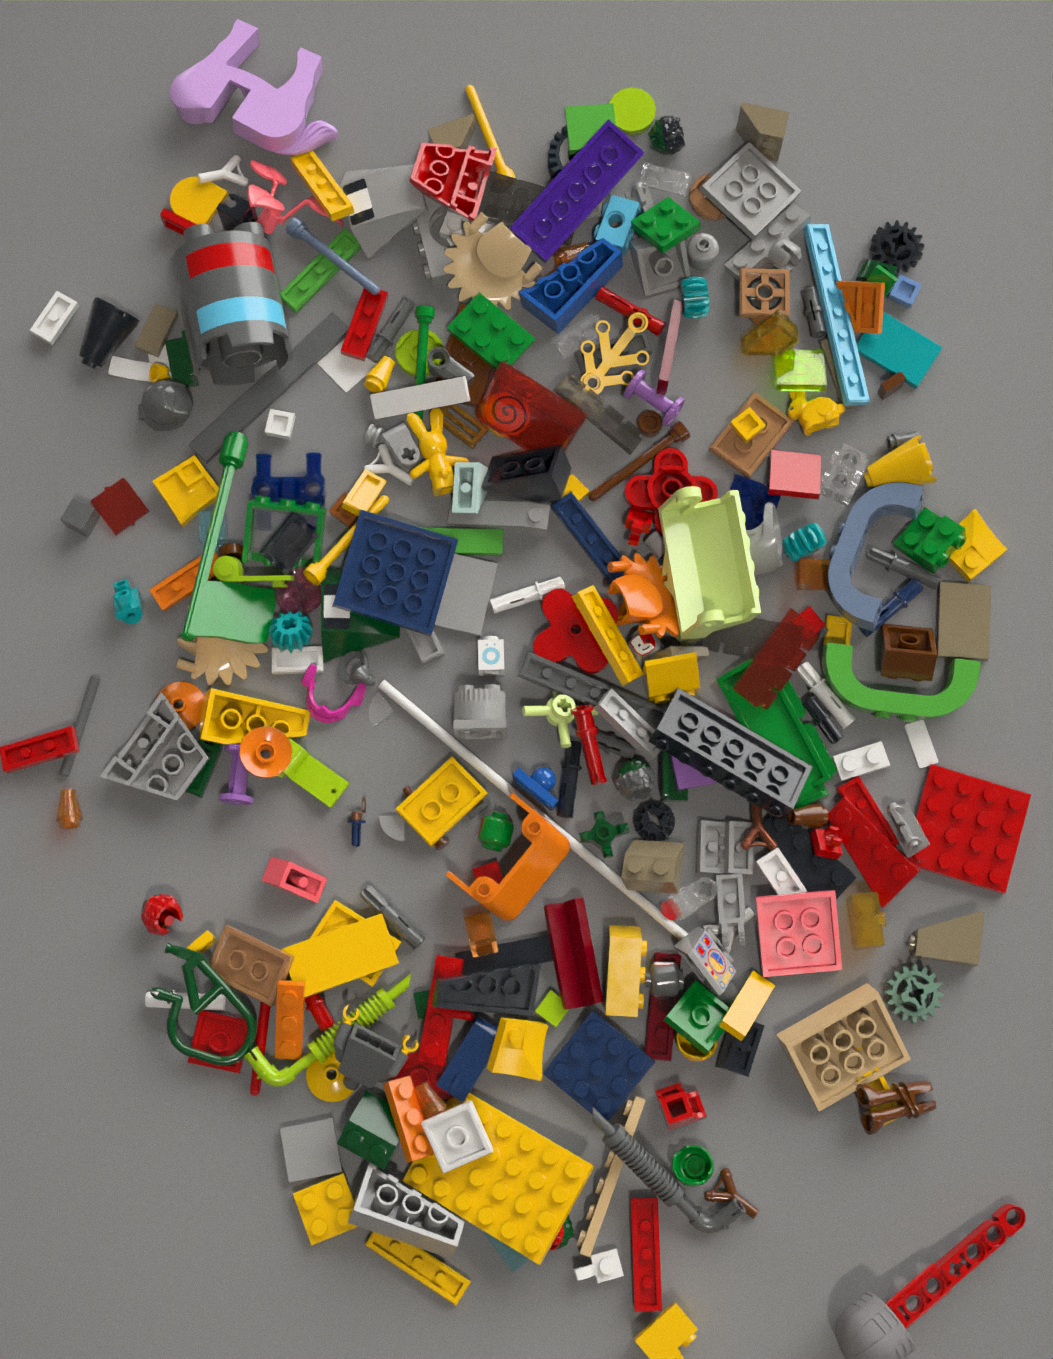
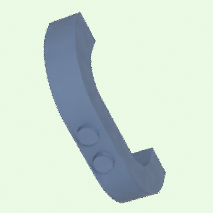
M901 482L875 487L858 499L852 507L846 523H841L839 527L837 546H832L829 554V559L831 560L828 572L830 592L837 610L844 618L858 627L874 632L882 612L881 599L860 593L851 583V577L868 532L874 522L887 515H901L916 520L924 500V487Z

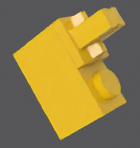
M674 1301L633 1339L649 1359H683L684 1357L680 1354L681 1352L678 1347L681 1345L684 1348L697 1337L694 1333L698 1329Z

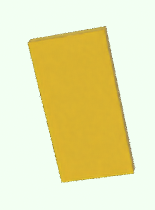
M382 913L281 949L295 957L289 974L292 981L305 982V998L399 965Z

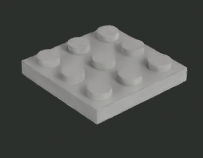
M750 142L736 153L700 189L713 204L752 240L802 192Z

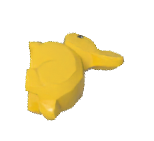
M802 383L797 384L796 388L789 390L792 402L788 408V417L794 421H799L806 436L811 435L812 432L824 428H834L839 425V417L845 410L844 404H836L830 398L821 396L808 402L806 401L805 387Z

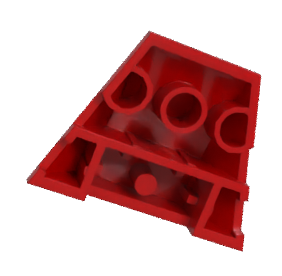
M421 143L409 182L428 198L473 222L479 210L497 148H489V151L475 150V146H468V149H457L449 144Z

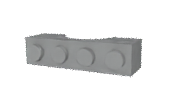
M424 195L428 210L414 221L412 226L415 236H420L421 242L417 243L420 258L425 257L427 264L423 265L426 280L431 279L432 287L448 284L454 277V274L443 271V267L453 260L444 254V250L448 247L437 243L431 235V229L435 222L444 216V208Z

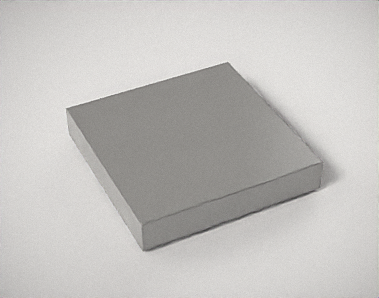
M334 1118L280 1128L289 1183L343 1172Z

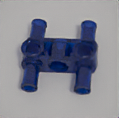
M257 454L256 476L252 480L251 486L252 499L255 500V496H258V491L266 487L270 489V493L266 496L270 497V502L280 503V499H290L296 501L295 505L305 506V502L320 503V508L324 507L326 490L325 478L321 475L322 454H306V475L304 477H272V456L270 454ZM316 486L320 488L318 495H308V490L311 487ZM257 510L256 530H272L271 511ZM307 516V525L312 530H316L318 517Z

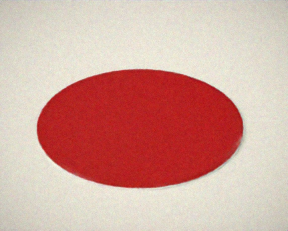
M664 901L661 904V913L665 918L675 920L678 917V910L673 903Z

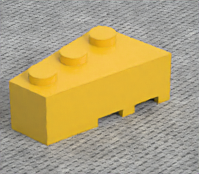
M609 925L605 999L606 1015L638 1017V1009H643L644 993H639L640 983H645V967H641V957H646L647 941L642 940L640 926Z

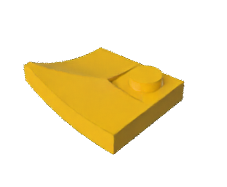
M195 455L152 481L153 486L182 528L216 501L219 489Z
M976 509L971 511L959 523L965 528L966 542L961 549H956L950 555L949 563L968 583L1007 551V548L992 533Z
M501 1017L486 1069L493 1073L509 1074L542 1081L543 1049L548 1025L538 1021Z

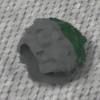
M637 759L628 761V763L621 766L615 777L616 790L620 791L621 796L625 797L628 801L645 799L653 789L655 773L644 762Z

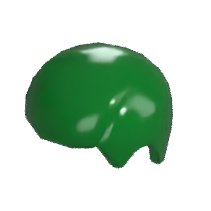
M686 1145L674 1154L672 1170L676 1179L683 1185L698 1187L705 1184L711 1178L714 1170V1161L710 1153L701 1146Z

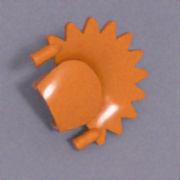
M635 553L633 561L622 555L620 561L609 562L607 565L609 572H624V576L613 580L608 588V594L623 595L616 625L642 623L643 625L638 627L640 635L655 633L657 637L662 638L666 630L673 637H677L679 634V624L674 597L664 586V581H667L668 576H662L663 565L659 567L656 557L652 555L646 562L639 553Z

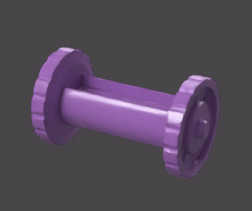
M640 370L627 386L623 397L628 400L636 394L665 415L662 424L667 427L679 414L685 399L679 397L675 402H672L664 395L656 394L657 391L644 382L647 372Z
M225 745V752L232 754L228 793L219 794V801L233 805H252L254 798L246 795L248 771L240 760V745Z

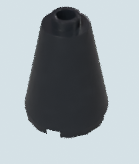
M95 297L92 302L79 356L83 358L81 363L92 369H95L96 366L102 367L138 326L140 320L125 311L123 312L116 306Z

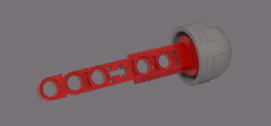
M1013 1204L1001 1206L991 1215L993 1219L982 1222L936 1263L930 1264L886 1303L869 1291L860 1296L843 1312L838 1323L837 1340L843 1356L846 1359H906L915 1351L914 1342L906 1329L952 1291V1287L1004 1244L1007 1236L1012 1237L1024 1226L1026 1221L1024 1210ZM1014 1209L1017 1219L1013 1224H1009L1006 1216L1010 1210ZM994 1226L997 1230V1237L995 1240L989 1241L987 1239V1231L990 1227ZM974 1243L977 1246V1254L975 1257L969 1258L967 1256V1248L970 1244ZM950 1263L956 1264L953 1267L955 1271L953 1274L949 1272L951 1269ZM935 1278L937 1288L934 1292L929 1293L926 1289V1284L929 1279ZM914 1295L917 1299V1305L913 1310H908L906 1301L908 1297Z

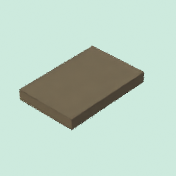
M939 583L937 658H957L975 661L989 660L990 585Z

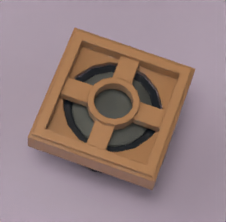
M740 268L739 318H752V321L756 324H759L760 321H765L766 324L774 322L775 319H789L790 270Z

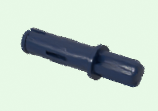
M913 579L900 591L892 593L893 597L882 605V612L875 630L887 622L899 610L907 608L908 603L923 591L924 588L918 580ZM858 627L866 637L873 633V631Z

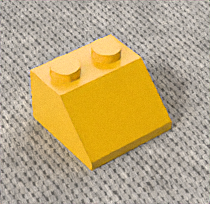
M696 652L644 662V675L642 676L648 702L654 701L655 704L667 703L678 688L695 697V693L699 692L700 681Z

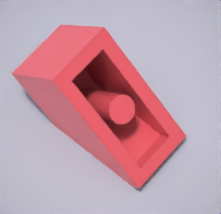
M270 857L261 881L280 890L318 903L327 878L290 861Z

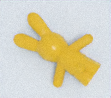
M433 408L429 415L430 432H427L421 418L415 413H409L406 417V422L419 440V451L426 459L409 472V476L412 479H416L428 471L432 485V494L434 497L453 493L454 474L451 466H455V462H469V460L464 457L446 455L447 440L442 434L443 413L440 408Z

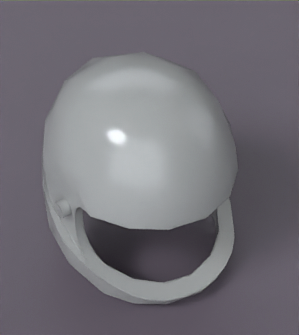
M766 503L763 522L755 529L746 530V534L750 539L749 550L751 560L755 565L754 576L773 572L783 565V548L777 511L774 504Z

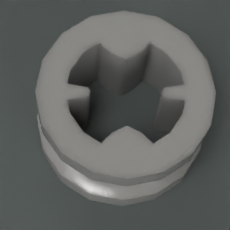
M371 424L366 431L363 444H371L372 448L376 449L382 439L381 434L384 433V428L380 427L377 429L374 424Z

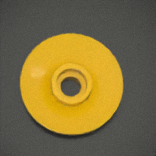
M332 1052V1057L327 1056L328 1060L323 1064L317 1059L306 1070V1081L310 1091L317 1098L326 1102L342 1101L354 1092V1090L344 1086L343 1080L346 1076L339 1073L340 1062L336 1060L335 1054ZM333 1069L336 1071L337 1076L334 1080H329L327 1072Z

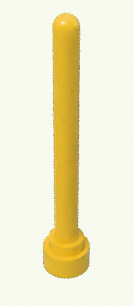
M467 85L465 92L488 149L497 148L493 161L497 169L495 179L498 187H510L516 182L514 172L504 163L474 86Z
M382 495L373 504L369 512L379 514L389 503V497ZM356 523L320 562L311 563L303 571L304 576L312 584L319 585L326 578V569L351 544Z

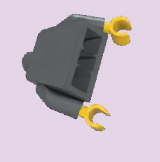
M347 1005L343 1010L344 1022L340 1023L333 1043L335 1058L340 1062L338 1071L346 1076L343 1080L344 1086L350 1090H356L359 1084L372 1088L377 1082L382 1083L396 1077L408 1060V1053L417 1050L419 1046L418 1041L416 1040L412 1047H406V1041L410 1038V1035L403 1036L401 1040L403 1048L399 1051L400 1045L357 1023L351 1026L352 1021L356 1020L359 1016V1009L357 1008L356 1016L350 1018L346 1014V1010L349 1007Z

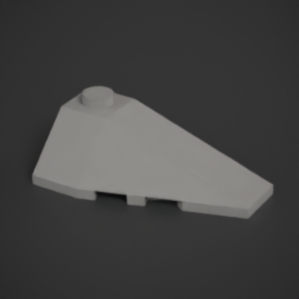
M491 492L486 494L477 514L452 513L453 499L450 501L447 525L474 529H503L504 533L547 538L552 502L537 503Z

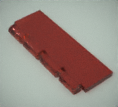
M790 608L732 689L757 708L760 705L768 710L778 696L771 688L773 687L781 692L792 676V673L785 668L787 667L795 672L806 657V653L800 647L809 652L818 640V634L812 631L814 626Z

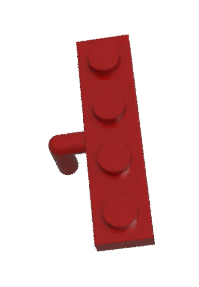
M441 955L436 956L418 1062L446 1066L454 1018L474 1022L477 1018L476 1013L473 1011L435 1008L432 1006L436 979L462 975L463 959Z

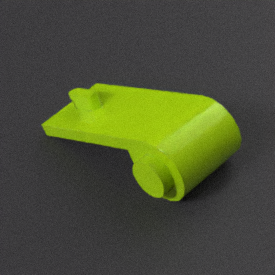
M222 556L215 561L213 566L215 576L219 580L226 582L272 581V587H287L285 581H294L293 575L244 576L243 564L236 557Z
M288 738L292 747V758L288 767L277 776L282 779L285 775L332 809L350 783L312 757L299 744Z

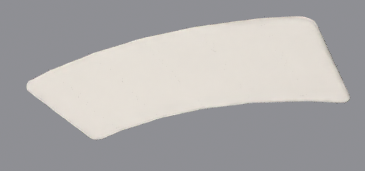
M112 356L108 374L150 382L149 370L154 363Z

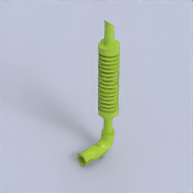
M411 973L387 992L381 987L376 991L377 995H371L372 999L367 998L368 1002L363 1001V1006L359 1004V1016L356 1020L352 1021L351 1026L357 1023L369 1028L370 1023H375V1019L378 1021L379 1016L382 1018L383 1013L386 1015L387 1010L391 1011L395 1008L396 1005L393 1000L409 988ZM357 1007L354 1008V1009H355V1012L350 1011L351 1015L349 1016V1015L347 1014V1016L350 1017V1018L355 1017V1016H356ZM341 1018L343 1021H338L337 1026L334 1024L333 1029L331 1027L328 1028L330 1031L327 1032L326 1030L325 1035H320V1039L317 1037L316 1042L314 1040L310 1042L307 1046L311 1051L289 1068L286 1066L278 1071L274 1064L270 1065L258 1046L251 1050L257 1061L250 1052L244 1056V1059L248 1061L257 1073V1079L260 1078L266 1084L274 1087L285 1086L296 1079V1075L317 1059L323 1064L328 1060L327 1056L332 1057V1052L335 1054L334 1039L340 1023H343L345 1018Z

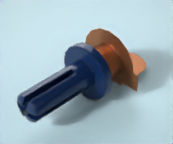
M365 797L362 798L361 812H348L352 813L351 820H348L347 823H352L351 845L355 847L360 846L361 823H366L365 820H362V813H366Z

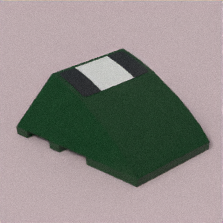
M332 566L326 569V578L322 581L321 593L323 663L330 662L332 659L344 656L351 651H359L368 647L372 648L400 638V627L332 607L343 570Z

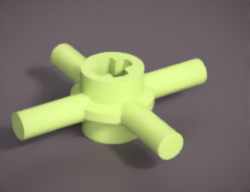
M552 691L553 697L547 702L546 706H523V716H546L550 724L558 726L561 748L571 746L568 724L572 722L574 715H571L570 710L584 705H575L571 697ZM594 709L592 715H598V712Z

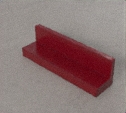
M574 898L563 903L545 905L544 912L563 1009L587 1007L604 1002L584 898Z

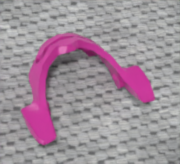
M309 665L301 684L307 687L305 705L312 718L319 722L330 724L344 719L352 706H361L366 692V685L360 683L343 707L330 711L324 705L318 706L313 698L317 666Z

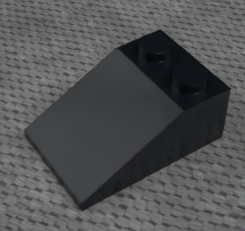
M562 445L493 456L482 488L483 491L537 503L554 502L562 499L572 468Z

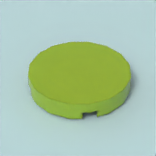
M632 87L625 88L615 93L609 104L613 103L616 126L628 135L641 134L653 124L656 106L653 98L644 90Z
M411 330L401 336L395 350L398 366L404 373L412 377H416L419 330ZM431 331L428 332L426 377L431 375L427 368L429 352L433 348H443L441 339ZM435 359L432 362L440 366L442 359Z

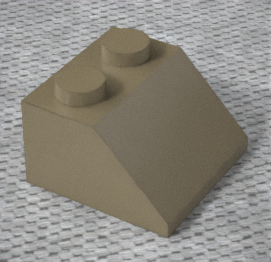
M742 102L736 131L745 144L750 142L769 161H778L790 112Z
M633 840L625 853L621 879L626 889L679 894L685 843Z

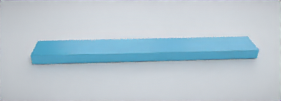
M807 224L803 230L820 304L823 307L822 313L844 406L867 405L870 400L850 314L844 306L845 299L842 291L836 285V281L841 280L829 224Z

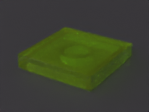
M774 349L773 360L777 391H826L827 380L823 350Z

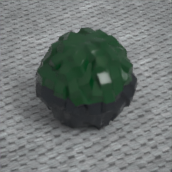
M665 115L660 117L659 120H655V124L652 125L651 130L648 132L652 149L664 155H673L685 147L684 133L679 123L680 118L673 115Z

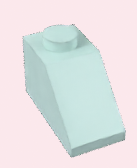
M455 462L452 513H478L487 494V491H483L482 484L488 467L479 462Z

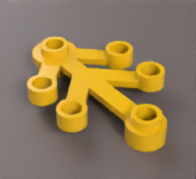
M637 312L628 318V328L612 349L610 348L608 333L610 331V324L605 320L596 323L595 331L599 335L602 362L597 369H595L593 358L595 344L590 340L581 343L580 351L584 355L586 373L580 379V387L587 395H597L602 392L604 386L617 384L628 386L629 383H625L622 377L625 373L631 375L632 380L634 374L631 371H623L620 375H604L611 367L632 364L643 366L649 362V354L643 350L636 352V354L619 356L634 335L643 332L647 328L648 319L643 313ZM635 318H639L642 322L639 328L633 326ZM600 323L606 324V332L601 333L598 330ZM585 343L591 344V352L586 353L583 350ZM640 353L646 356L644 363H640L637 360ZM590 378H594L597 381V385L594 388L588 386Z

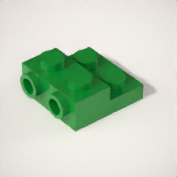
M924 507L916 520L914 519L893 545L895 549L935 574L939 568H944L947 565L950 555L956 549H961L965 544L966 531L963 526L946 515L942 518Z

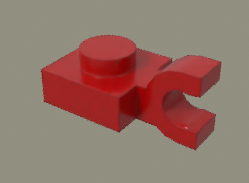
M630 508L624 527L631 529L628 544L638 546L641 533L649 534L654 518L653 513Z

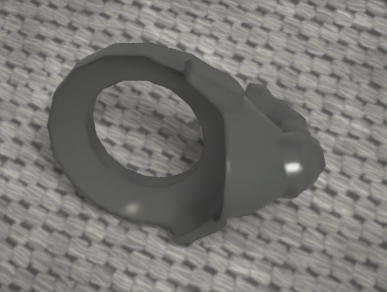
M351 651L342 658L338 669L339 675L346 684L375 685V677L372 674L369 675V662L364 654L359 651ZM359 658L361 667L357 668L352 676H349L347 674L349 662Z

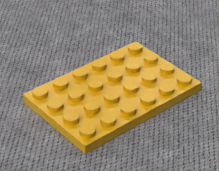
M471 1093L468 1094L464 1102L452 1096V1098L448 1099L442 1112L472 1100L494 1149L493 1152L445 1173L442 1172L434 1154L413 1161L402 1181L541 1265L595 1166Z

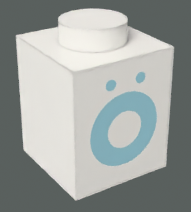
M497 636L483 637V640H478L479 676L505 675L503 639H498Z

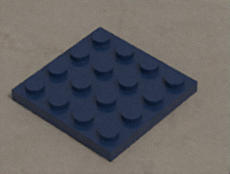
M361 509L332 607L431 636L458 539Z

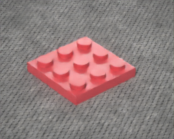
M835 890L755 897L763 977L842 970Z

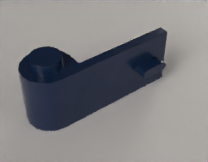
M479 1016L436 1085L464 1102L488 1063L498 1027Z

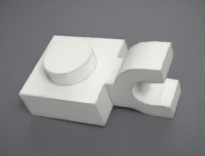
M616 1248L590 1256L592 1264L573 1269L577 1281L595 1275L596 1282L601 1283L624 1276Z

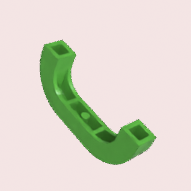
M827 642L822 650L823 675L833 693L848 707L860 712L875 714V718L890 719V716L900 717L902 722L914 723L916 719L926 720L942 717L961 707L970 698L976 688L980 674L981 661L955 658L949 662L947 683L944 689L937 695L923 696L875 690L865 687L854 676L851 666L852 645Z

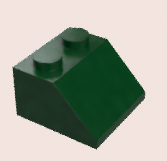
M367 1089L348 1120L337 1144L383 1170L392 1160L400 1144V1139L388 1100Z

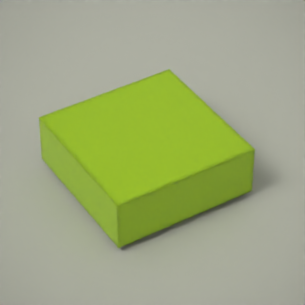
M550 990L535 1012L556 1028L570 1009L564 1010L561 997Z

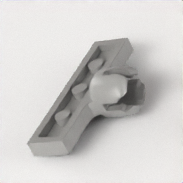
M794 203L791 204L754 240H751L724 264L725 271L738 281L740 268L759 269L765 263H770L777 269L792 271L793 268L787 264L790 263L796 267L801 260L802 254L801 248L790 240L811 222V215Z

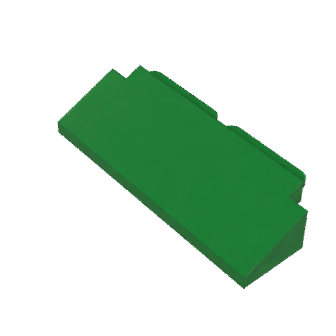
M750 659L718 677L716 680L738 722L742 726L812 766L794 809L810 805L829 796L830 794L824 783L834 779L833 775L836 773L837 768L815 726L811 723L804 724L802 717L805 716L806 710L783 667L768 666L762 669L758 660Z

